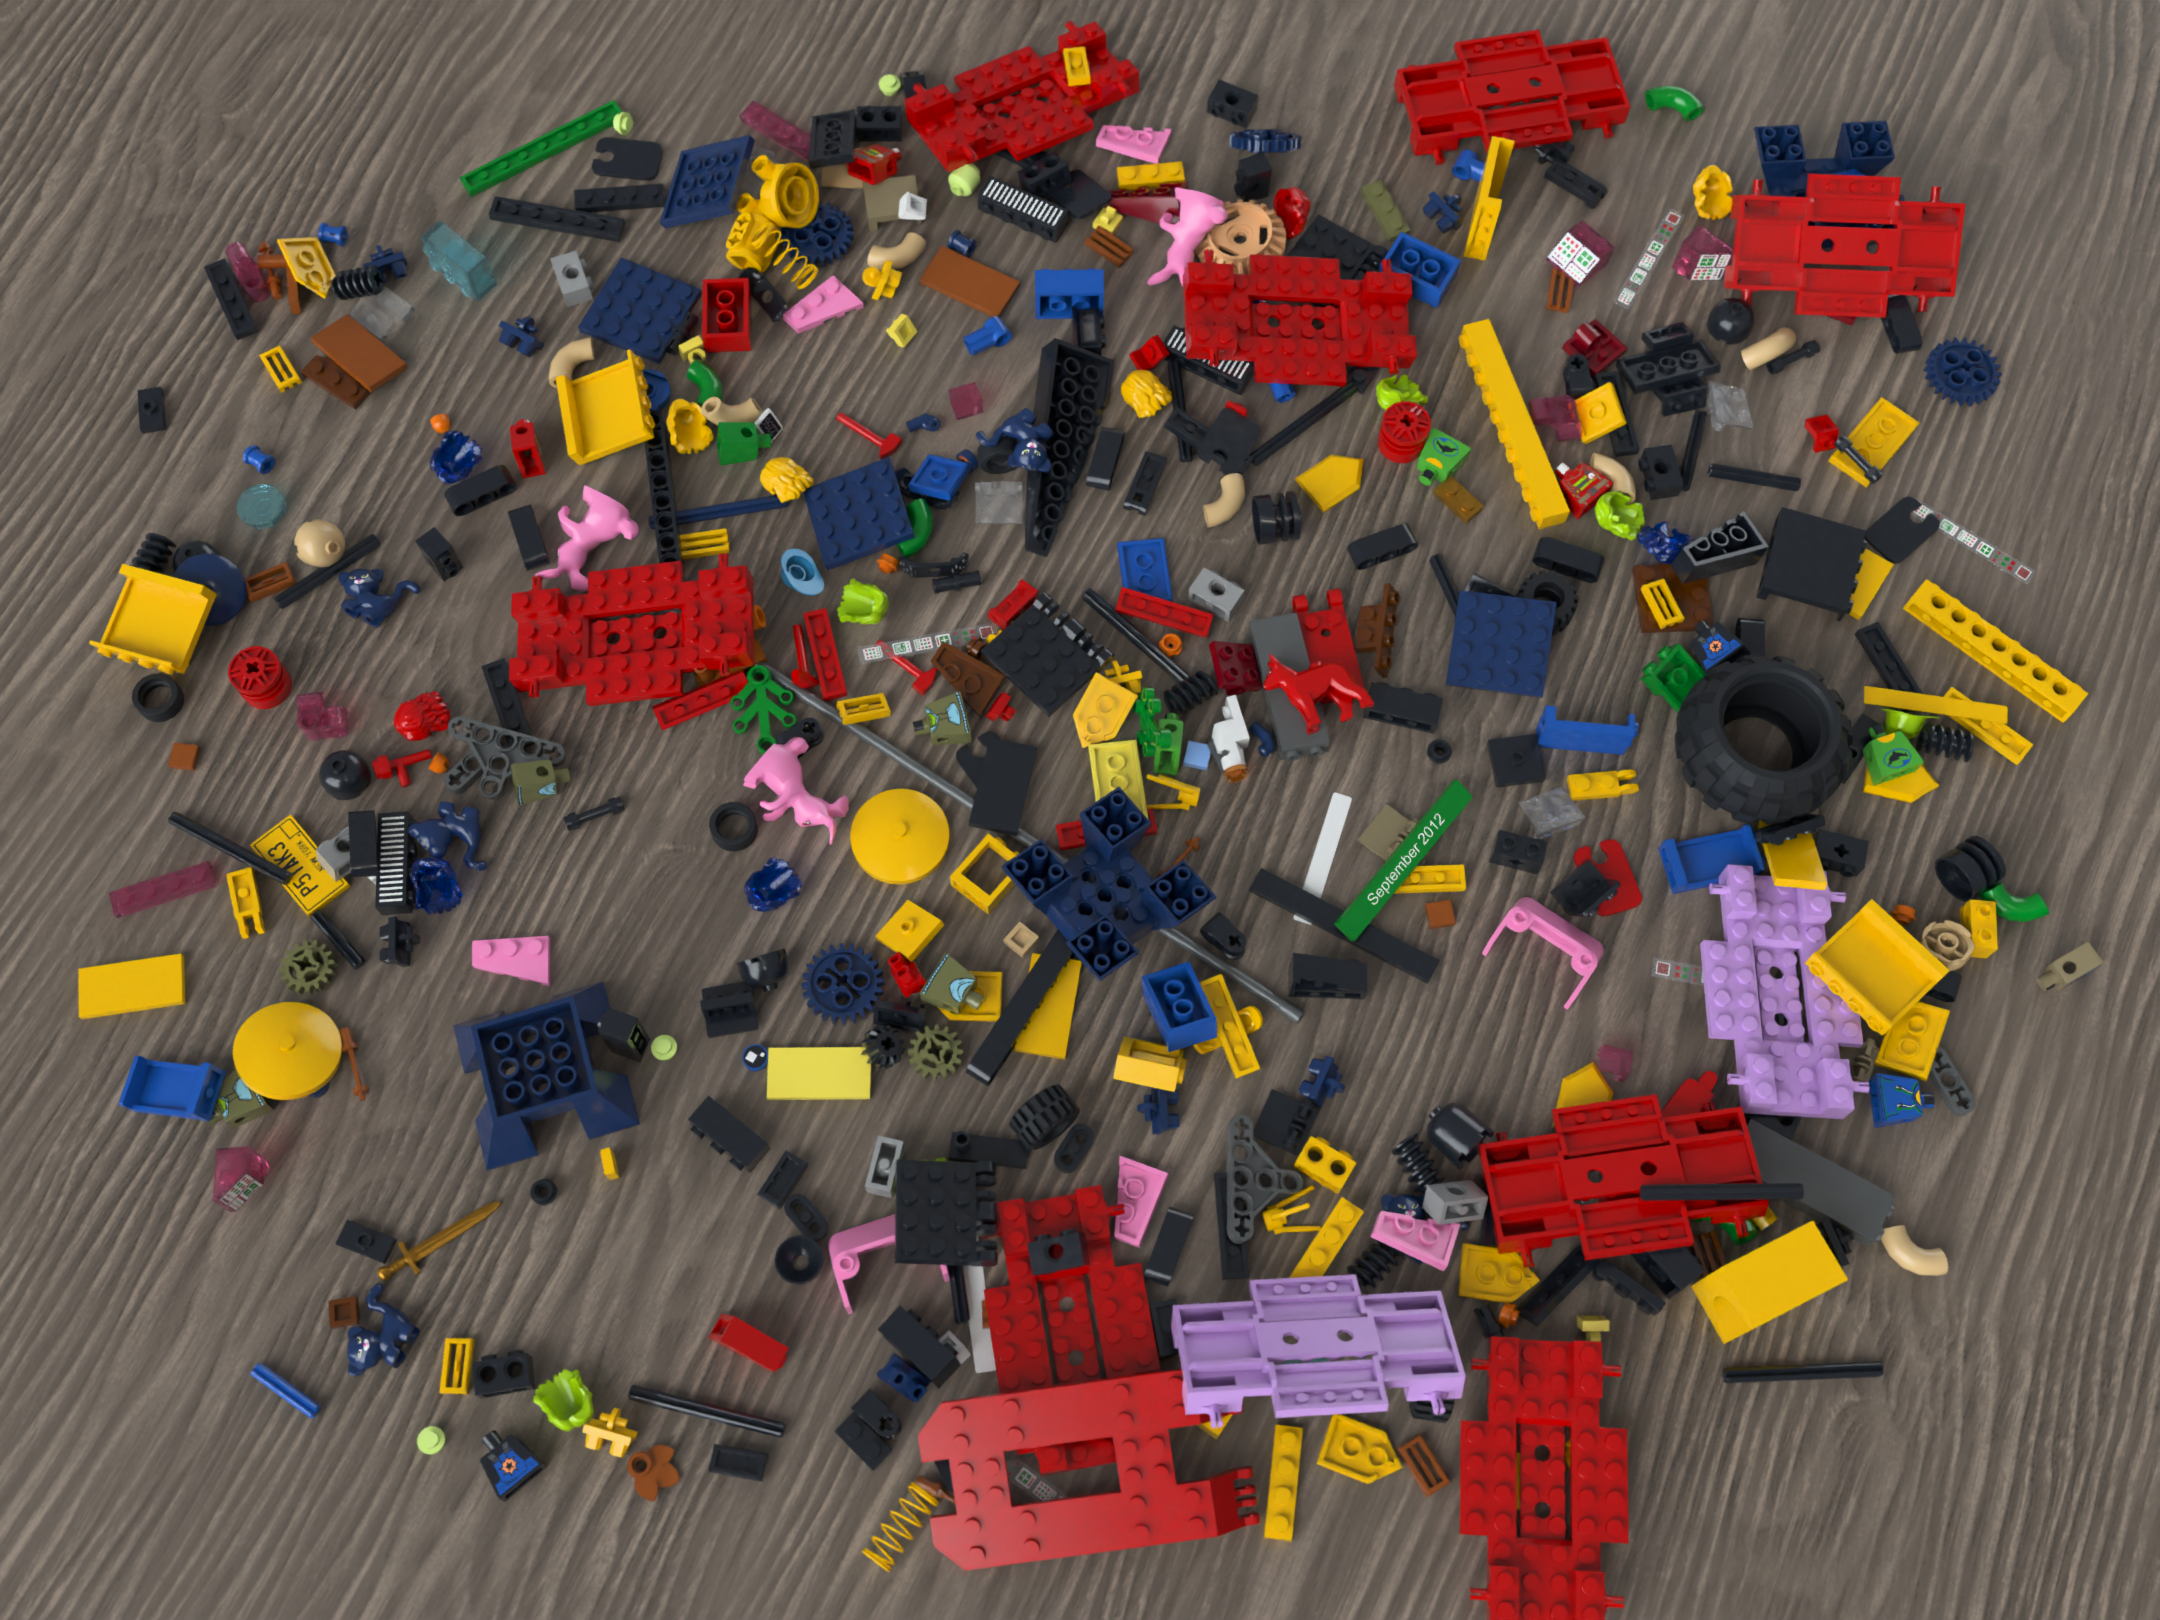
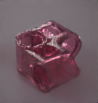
M233 242L229 244L225 249V253L248 296L254 302L266 300L270 292L253 257L251 258L243 243Z
M1567 395L1547 398L1539 397L1532 399L1528 403L1533 425H1553L1559 442L1581 439V423L1578 418L1576 403L1572 397ZM1559 408H1563L1567 412L1561 411Z
M324 692L298 694L296 696L297 723L308 739L341 738L348 734V713L346 708L339 706L325 708L322 696Z

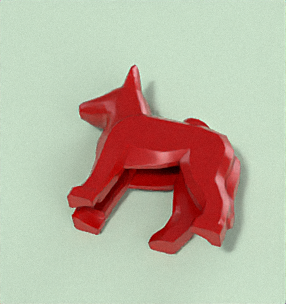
M1269 654L1271 662L1267 664L1270 670L1262 684V689L1265 691L1283 690L1290 703L1301 713L1306 721V732L1308 735L1319 731L1318 725L1322 722L1318 716L1315 704L1322 700L1326 694L1340 707L1341 716L1339 719L1341 723L1349 721L1353 717L1352 698H1356L1360 702L1362 709L1374 706V701L1366 689L1357 684L1346 667L1336 662L1322 664L1321 661L1311 664L1308 667L1309 669L1298 672L1281 664L1275 656Z

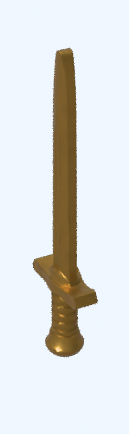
M496 1201L475 1210L410 1250H407L404 1242H399L398 1245L404 1256L389 1264V1266L379 1267L377 1270L378 1277L382 1281H388L393 1273L409 1264L414 1273L419 1275L421 1270L416 1266L419 1260L489 1217L500 1207L501 1203Z

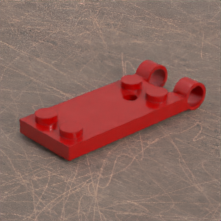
M1339 588L1327 590V603L1330 610L1313 613L1308 612L1305 594L1292 596L1293 611L1298 616L1310 665L1321 661L1322 664L1336 662L1346 667L1357 684L1364 688L1343 608L1341 590ZM1323 630L1329 631L1330 635L1328 637L1322 636L1321 632ZM1326 694L1320 700V705L1333 703L1334 701Z

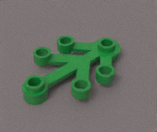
M756 665L748 671V683L738 695L731 698L730 704L734 711H742L745 708V700L756 690V700L740 718L733 722V730L739 735L746 733L748 724L758 713L761 737L757 740V749L760 754L764 755L767 751L763 749L764 744H776L775 738L770 733L768 711L781 720L783 727L786 729L796 725V717L792 713H787L768 699L766 689L778 696L783 706H790L793 703V693L789 690H784L772 681L771 672L767 667ZM757 675H763L764 679L762 681H757L755 677ZM789 695L791 698L789 701H783L782 697ZM736 700L742 701V705L739 707L734 706L733 703ZM786 718L793 719L791 724H786L784 721ZM738 723H743L745 727L741 730H738L736 728V725Z
M1143 687L1142 693L1138 694L1133 704V711L1140 718L1141 731H1138L1136 736L1138 746L1143 745L1145 757H1154L1155 746H1158L1159 749L1170 748L1172 743L1170 729H1160L1153 718L1156 713L1161 711L1160 698H1154L1153 687Z

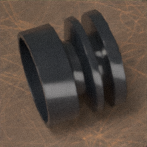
M1294 491L1286 492L1285 498L1282 492L1277 493L1275 504H1273L1269 494L1252 497L1253 527L1259 545L1275 543L1277 532H1279L1283 542L1288 541L1289 535L1292 541L1300 539L1302 517Z
M1979 836L1968 837L1964 842L1958 844L1955 849H1951L1935 861L1936 875L1941 884L1952 896L1963 902L1976 898L1986 888H1990L2004 878L2006 874L2005 863L2000 853L1991 843Z

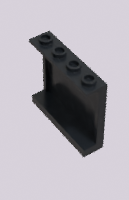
M1782 507L1775 519L1756 598L1766 600L1769 594L1777 595L1838 613L1837 621L1840 622L1845 614L1851 612L1853 601L1850 598L1851 594L1855 593L1858 585V580H1855V576L1860 572L1863 563L1859 559L1860 554L1864 553L1867 545V540H1864L1866 530Z

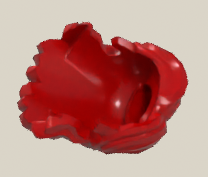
M1297 187L1279 189L1273 199V207L1277 217L1279 216L1283 222L1286 240L1298 236L1304 230L1311 204L1304 191Z
M432 691L430 693H422L415 699H409L401 703L394 716L393 725L396 731L409 741L426 739L432 736L430 731H446L451 715L450 710L446 708L447 703H441L444 698L440 697V693L437 691Z

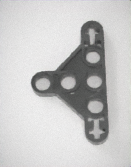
M460 716L454 717L448 723V731L454 739L469 743L484 771L479 786L480 792L491 800L498 799L503 794L507 780L512 778L511 764L549 759L553 767H558L566 760L567 755L564 748L555 742ZM463 723L466 729L472 730L471 738H469L470 734L466 731H460L457 734L454 727L460 726ZM482 729L490 731V737L486 741H479L477 739V734ZM504 736H512L514 738V743L511 747L504 748L501 746V739ZM534 742L537 744L538 748L534 754L525 753L524 747L527 743ZM543 745H545L544 749L547 752L554 753L555 749H557L561 756L555 757L552 760L550 755L543 753ZM496 759L506 760V766L503 770L496 771L493 769V763ZM491 781L497 782L498 790L495 793L488 794L485 792L487 783Z
M1237 1115L1227 1124V1234L1231 1241L1242 1244L1253 1236L1254 1216L1276 1195L1292 1196L1300 1191L1303 1186V1180L1296 1171L1279 1169L1253 1140V1124L1250 1118L1245 1115ZM1239 1122L1241 1127H1245L1241 1134L1239 1129L1235 1128V1125ZM1235 1147H1242L1246 1151L1245 1159L1241 1160L1235 1156ZM1236 1172H1241L1245 1175V1185L1241 1186L1235 1182L1234 1174ZM1261 1174L1269 1176L1271 1179L1270 1187L1266 1188L1260 1184L1259 1176ZM1289 1176L1294 1179L1296 1183L1294 1190L1286 1188L1284 1185L1285 1177ZM1236 1198H1242L1246 1202L1245 1211H1238L1235 1208L1234 1201ZM1240 1217H1246L1241 1221V1229L1245 1230L1246 1233L1240 1237V1233L1235 1231V1228L1240 1225Z

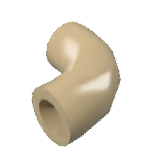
M908 233L901 244L895 247L886 248L874 245L869 252L867 264L869 267L882 269L885 261L889 260L892 262L891 269L904 268L916 261L926 247V241L916 233Z
M1783 327L1778 329L1768 337L1742 349L1741 354L1744 363L1749 370H1753L1777 358L1794 346L1796 335L1790 328Z
M583 338L570 342L557 352L550 364L549 384L557 388L556 377L565 375L572 381V373L577 365L582 362L595 360L592 338Z
M711 397L701 407V413L705 418L717 426L718 422L754 423L763 413L752 397L738 405H726L718 397Z
M1593 453L1589 466L1614 483L1611 488L1612 491H1618L1625 496L1631 497V500L1626 502V504L1633 503L1636 498L1634 479L1626 467L1613 458Z
M1233 473L1223 477L1220 481L1222 487L1221 497L1213 503L1203 505L1204 517L1208 528L1229 521L1239 512L1245 498V484L1241 474Z
M1904 1225L1883 1229L1884 1234L1881 1241L1889 1256L1903 1269L1918 1275L1930 1276L1944 1275L1948 1272L1947 1258L1940 1248L1923 1249L1918 1247L1911 1241Z

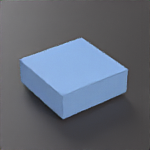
M1188 741L1183 766L1207 771L1211 755L1208 745Z

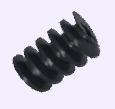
M375 265L354 270H343L332 279V288L340 300L377 295L384 288L383 275Z
M148 533L145 538L147 541L141 543L142 549L137 550V557L132 559L133 565L129 566L152 572L155 570L163 572L164 568L159 565V562L167 564L168 560L164 557V554L172 556L173 552L168 547L176 548V545L165 536Z
M1199 670L1195 673V676H1189L1187 681H1180L1179 686L1174 685L1171 690L1164 691L1163 697L1171 713L1177 714L1179 710L1185 715L1187 713L1186 705L1193 710L1195 709L1193 701L1201 705L1203 704L1201 696L1209 700V691L1214 695H1218V689L1212 678L1207 673Z
M1926 723L1917 738L1916 751H1921L1922 747L1925 746V753L1929 754L1935 748V755L1939 756L1942 750H1944L1945 758H1949L1954 753V760L1958 761L1961 755H1964V762L1967 763L1973 753L1974 736L1968 731L1963 733L1959 729L1954 731L1951 727L1944 729L1941 725L1934 727V724Z
M1417 1133L1398 1143L1392 1150V1154L1394 1156L1401 1155L1397 1163L1399 1165L1406 1164L1402 1170L1404 1174L1412 1173L1408 1178V1182H1417L1413 1187L1414 1192H1425L1427 1185L1440 1184L1445 1181V1177L1438 1179L1435 1177L1440 1172V1169L1431 1170L1430 1167L1435 1160H1425L1429 1150H1419L1424 1142L1414 1141L1419 1135Z
M1376 1240L1377 1244L1372 1243L1369 1246L1370 1252L1363 1251V1259L1356 1258L1354 1260L1355 1266L1349 1265L1346 1268L1348 1275H1356L1360 1291L1368 1295L1369 1293L1365 1286L1368 1285L1375 1288L1374 1278L1383 1281L1384 1278L1381 1271L1390 1274L1391 1270L1388 1264L1390 1263L1397 1267L1399 1264L1395 1257L1398 1256L1404 1260L1406 1257L1403 1252Z

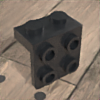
M1585 860L1550 893L1568 915L1584 918L1586 916H1593L1599 910L1598 906L1604 900L1612 899L1618 893L1617 889L1621 884L1618 880L1605 879L1590 860Z

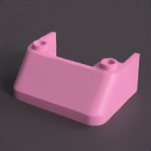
M1523 897L1507 913L1488 941L1482 954L1487 956L1501 933L1508 927L1515 932H1524L1529 928L1571 955L1573 969L1582 975L1583 978L1564 1005V1008L1568 1010L1602 959L1604 948L1599 941L1534 899Z
M895 1214L836 1233L829 1240L828 1249L833 1270L848 1315L852 1314L853 1310L844 1280L853 1278L859 1272V1255L895 1244ZM940 1265L944 1281H950L946 1265Z

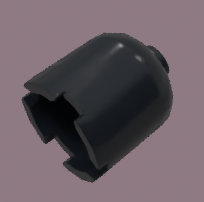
M1449 1103L1443 1108L1437 1106L1429 1115L1431 1121L1427 1128L1428 1139L1460 1170L1464 1166L1462 1164L1463 1161L1466 1160L1470 1163L1478 1156L1479 1144H1484L1483 1140L1486 1136L1492 1138L1494 1135V1131L1459 1103Z

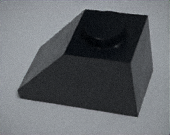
M921 70L900 73L905 99L917 94L913 89L916 83L917 85L921 83L925 90H927L925 76Z

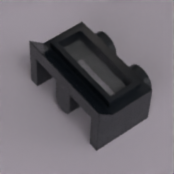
M1072 306L1074 345L1102 356V348H1106V336L1101 334V329H1104V315H1099V308L1078 309Z

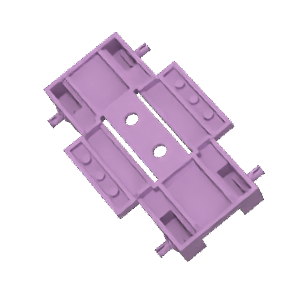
M1727 865L1718 877L1719 884L1711 883L1709 886L1710 894H1720L1724 941L1703 940L1700 943L1708 1036L1712 1039L1734 1040L1737 1074L1728 1073L1727 1083L1728 1085H1738L1740 1107H1742L1743 1113L1844 1119L1855 1109L1853 1093L1869 1092L1868 1082L1853 1081L1850 1074L1849 1059H1840L1839 1046L1860 1048L1863 1045L1860 1015L1853 1012L1839 995L1834 994L1820 977L1812 974L1805 962L1826 943L1825 924L1832 917L1830 903H1844L1846 893L1831 892L1828 887V881L1825 890L1775 886L1772 876L1753 875V866ZM1794 952H1797V956L1800 957L1809 1036L1807 1042H1804L1803 1036L1805 1029L1802 1026V1004L1799 1000L1798 991L1800 982L1797 978V958ZM1771 967L1779 968L1782 972V978H1773L1770 975L1769 969ZM1779 1013L1783 1014L1787 1018V1025H1778L1775 1022L1774 1016Z
M1356 1275L1250 1280L1249 1291L1252 1301L1173 1305L1171 1330L1174 1348L1179 1349L1183 1373L1182 1395L1186 1415L1210 1414L1211 1426L1213 1428H1216V1422L1217 1428L1223 1425L1222 1412L1242 1411L1243 1397L1271 1395L1276 1418L1388 1411L1389 1402L1385 1388L1403 1387L1407 1401H1431L1433 1413L1438 1415V1411L1439 1415L1445 1412L1443 1399L1462 1398L1466 1375L1441 1291H1409L1408 1293L1406 1291L1404 1293L1361 1295ZM1344 1332L1352 1336L1353 1339L1345 1342L1340 1340L1337 1335ZM1288 1335L1294 1336L1298 1342L1290 1345L1285 1343L1283 1338ZM1368 1355H1375L1369 1360L1336 1361L1344 1356L1365 1359ZM1314 1358H1328L1329 1360L1335 1361L1300 1364H1282L1286 1360L1299 1359L1303 1362H1310Z

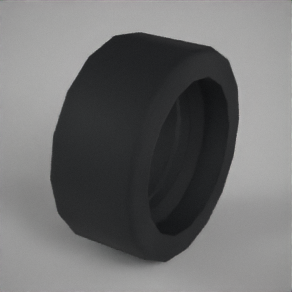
M1003 436L997 446L985 447L980 444L977 449L980 468L990 474L1008 473L1018 468L1009 466L1008 458L1020 441Z
M162 673L150 674L143 677L135 685L132 691V702L134 707L147 720L164 722L172 719L180 712L184 704V694L180 686L170 676ZM164 686L171 689V697L164 706L157 709H148L145 706V699L153 689Z
M740 802L722 804L714 810L710 817L709 828L713 840L720 848L726 851L737 852L746 849L757 837L758 825L754 813L748 806ZM733 814L744 816L748 822V830L744 835L736 839H726L721 835L719 825L725 817Z

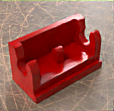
M1023 579L1018 582L1019 584L996 608L992 607L987 614V617L1002 630L1006 629L1011 622L1015 621L1033 605L1039 597V591Z

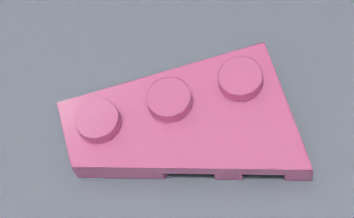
M1103 125L1096 139V146L1158 164L1171 137L1172 129L1164 128V132L1152 131V128L1144 127V131L1132 130L1129 126Z
M833 275L785 312L783 320L799 334L822 325L825 320L835 316L837 318L845 315V312L850 310H860L864 308V305L858 297Z
M536 936L472 941V966L476 969L501 975L506 974L518 977L521 980H530L550 987V937Z
M1120 1156L1117 1205L1123 1203L1125 1215L1116 1216L1114 1237L1116 1240L1140 1248L1169 1175L1164 1171Z
M1381 1211L1377 1216L1371 1237L1444 1271L1448 1266L1460 1223L1439 1225L1434 1219L1425 1221L1414 1219L1411 1215Z

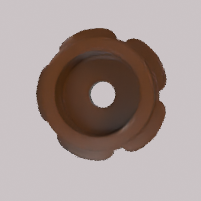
M980 637L970 640L966 647L967 655L980 660L983 657L981 650L987 644Z

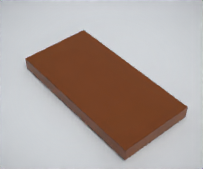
M944 246L940 247L920 278L921 284L992 317H1001L1020 287V281Z
M348 314L311 337L312 343L370 392H373L408 369L407 364Z

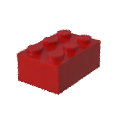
M749 278L703 279L702 340L706 353L751 351L752 293Z

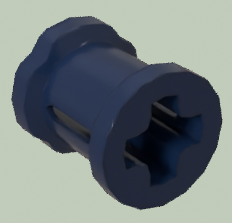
M955 230L948 240V248H955L968 258L972 256L977 247V240L965 237L959 230Z

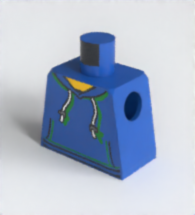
M1875 1074L1869 1079L1874 1128L1913 1122L1923 1115L1922 1108L1934 1107L1933 1093H1920L1919 1082L1916 1079L1885 1074Z

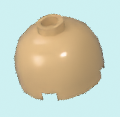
M321 519L305 522L297 531L294 539L298 550L297 556L304 563L315 567H329L340 560L345 551V539L341 530L333 523Z
M1947 920L1944 923H1930L1924 929L1920 939V943L1950 971L1964 966L1970 959L1975 947L1974 942L1972 943L1970 938L1971 934L1965 927Z

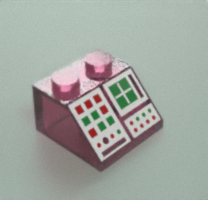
M1582 220L1567 231L1547 256L1546 260L1557 268L1558 271H1563L1568 279L1571 278L1574 281L1573 283L1580 287L1608 265L1615 247Z
M1699 225L1682 242L1672 268L1689 281L1721 280L1725 275L1726 265H1729L1732 260L1733 249Z
M249 1146L216 1148L213 1202L229 1212H236L264 1184V1176L268 1174V1162L265 1158Z

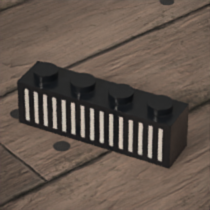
M989 176L977 195L978 209L985 214L996 216L1006 223L1019 226L1022 230L1037 234L1045 240L1057 243L1069 223L1068 209L992 176Z
M1174 325L1163 342L1169 352V355L1164 360L1168 362L1178 360L1181 368L1236 394L1242 395L1253 376L1254 362L1219 360L1218 366H1214V364L1210 366L1209 359L1186 358L1185 328H1179Z
M408 811L378 813V876H376L375 908L381 915L412 913V907L416 904V892L413 890V881L417 880L414 858L417 857L418 852L417 845L414 843V837L408 833V828L411 824L416 823L417 820H414Z

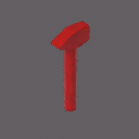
M842 412L836 417L837 421L880 447V460L894 454L902 444V439L894 433H890L883 439Z
M797 624L792 628L799 669L792 671V683L803 689L813 688L819 684V681L809 673L802 626Z
M879 639L875 647L880 646L882 653L886 656L890 654V659L917 679L912 684V688L924 696L933 687L937 676V668L924 672L901 654L895 655L893 648L889 645L885 647L887 644Z

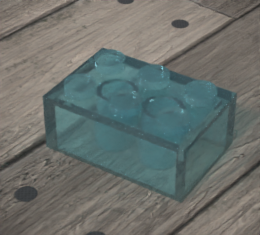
M442 221L436 223L420 237L424 246L422 249L429 257V265L436 272L441 271L449 283L458 285L465 296H471L478 302L497 285L488 259Z

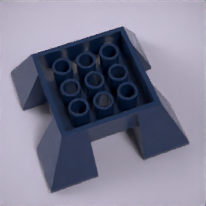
M1887 121L1842 123L1834 158L1806 159L1799 125L1757 126L1754 128L1761 167L1769 196L1806 197L1808 174H1835L1855 168L1865 176H1875L1895 158ZM1904 194L1899 195V201H1905ZM1808 221V226L1894 229V225ZM1825 239L1821 247L1833 248L1832 240ZM1871 240L1867 243L1866 246L1875 245L1877 243L1874 240Z
M1117 787L1080 813L1087 849L1063 864L1047 844L1040 839L1001 867L1033 906L1044 913L1068 940L1066 944L1098 982L1139 954V951L1133 945L1151 931L1180 925L1217 897L1185 860H1182L1155 880L1131 854V851L1149 828L1151 822L1120 787Z
M603 981L555 995L546 1004L506 1016L504 1011L453 1025L464 1073L467 1074L481 1070L488 1098L475 1120L487 1171L539 1156L531 1125L533 1121L576 1109L589 1140L640 1125L628 1076L595 1069L588 1037L599 1034V1029H597L598 1021L601 1015H605L608 1008H610ZM536 1035L533 1042L526 1043L530 1036ZM568 1052L564 1059L558 1060L560 1053ZM542 1059L539 1066L532 1067L534 1061ZM516 1067L513 1074L506 1075L508 1069ZM548 1083V1087L544 1091L538 1092L540 1085Z

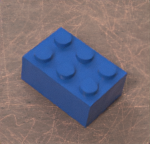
M1400 232L1384 258L1391 260L1392 272L1411 274L1412 297L1434 308H1438L1454 282L1461 263L1460 259L1403 232ZM1382 263L1380 264L1379 272H1382Z
M1093 268L1087 270H1035L1036 319H1072V306L1078 309L1099 308V315H1103V270Z
M1190 962L1141 976L1144 999L1169 1053L1217 1038V1019Z

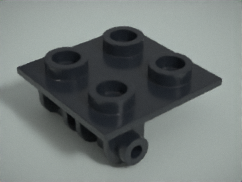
M1272 1089L1255 1125L1253 1136L1299 1157L1319 1110L1313 1108V1103L1308 1100H1303L1302 1103Z

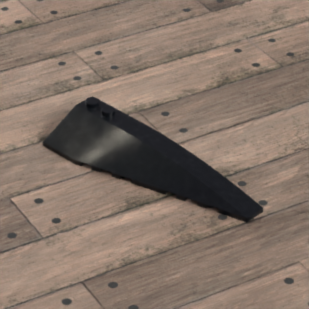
M1054 338L1045 345L1041 351L1033 414L1036 416L1033 426L1036 427L1041 423H1045L1053 431V436L1047 442L1040 441L1047 449V457L1050 460L1051 469L1047 473L1038 470H1027L1025 550L1047 557L1057 534V527L1065 514L1064 509L1071 499L1074 485L1077 484L1088 456V449L1094 441L1097 426L1102 421L1103 411L1108 406L1114 360Z

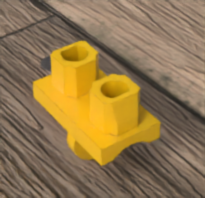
M889 260L885 261L881 272L875 267H868L862 274L865 284L872 287L876 286L872 295L874 300L878 301L880 295L892 299L895 289L899 285L902 272L891 269L892 262Z
M1117 660L1111 661L1112 668L1104 670L1105 676L1114 675L1113 678H1109L1111 681L1120 686L1125 685L1126 689L1137 695L1141 693V670L1121 675V673L1129 671L1128 665L1119 666Z
M614 1408L611 1414L602 1412L599 1420L592 1418L589 1424H584L583 1433H587L585 1447L600 1450L604 1439L611 1440L613 1442L610 1454L624 1457L630 1445L637 1439L638 1431L626 1428L628 1420L620 1417L621 1409Z

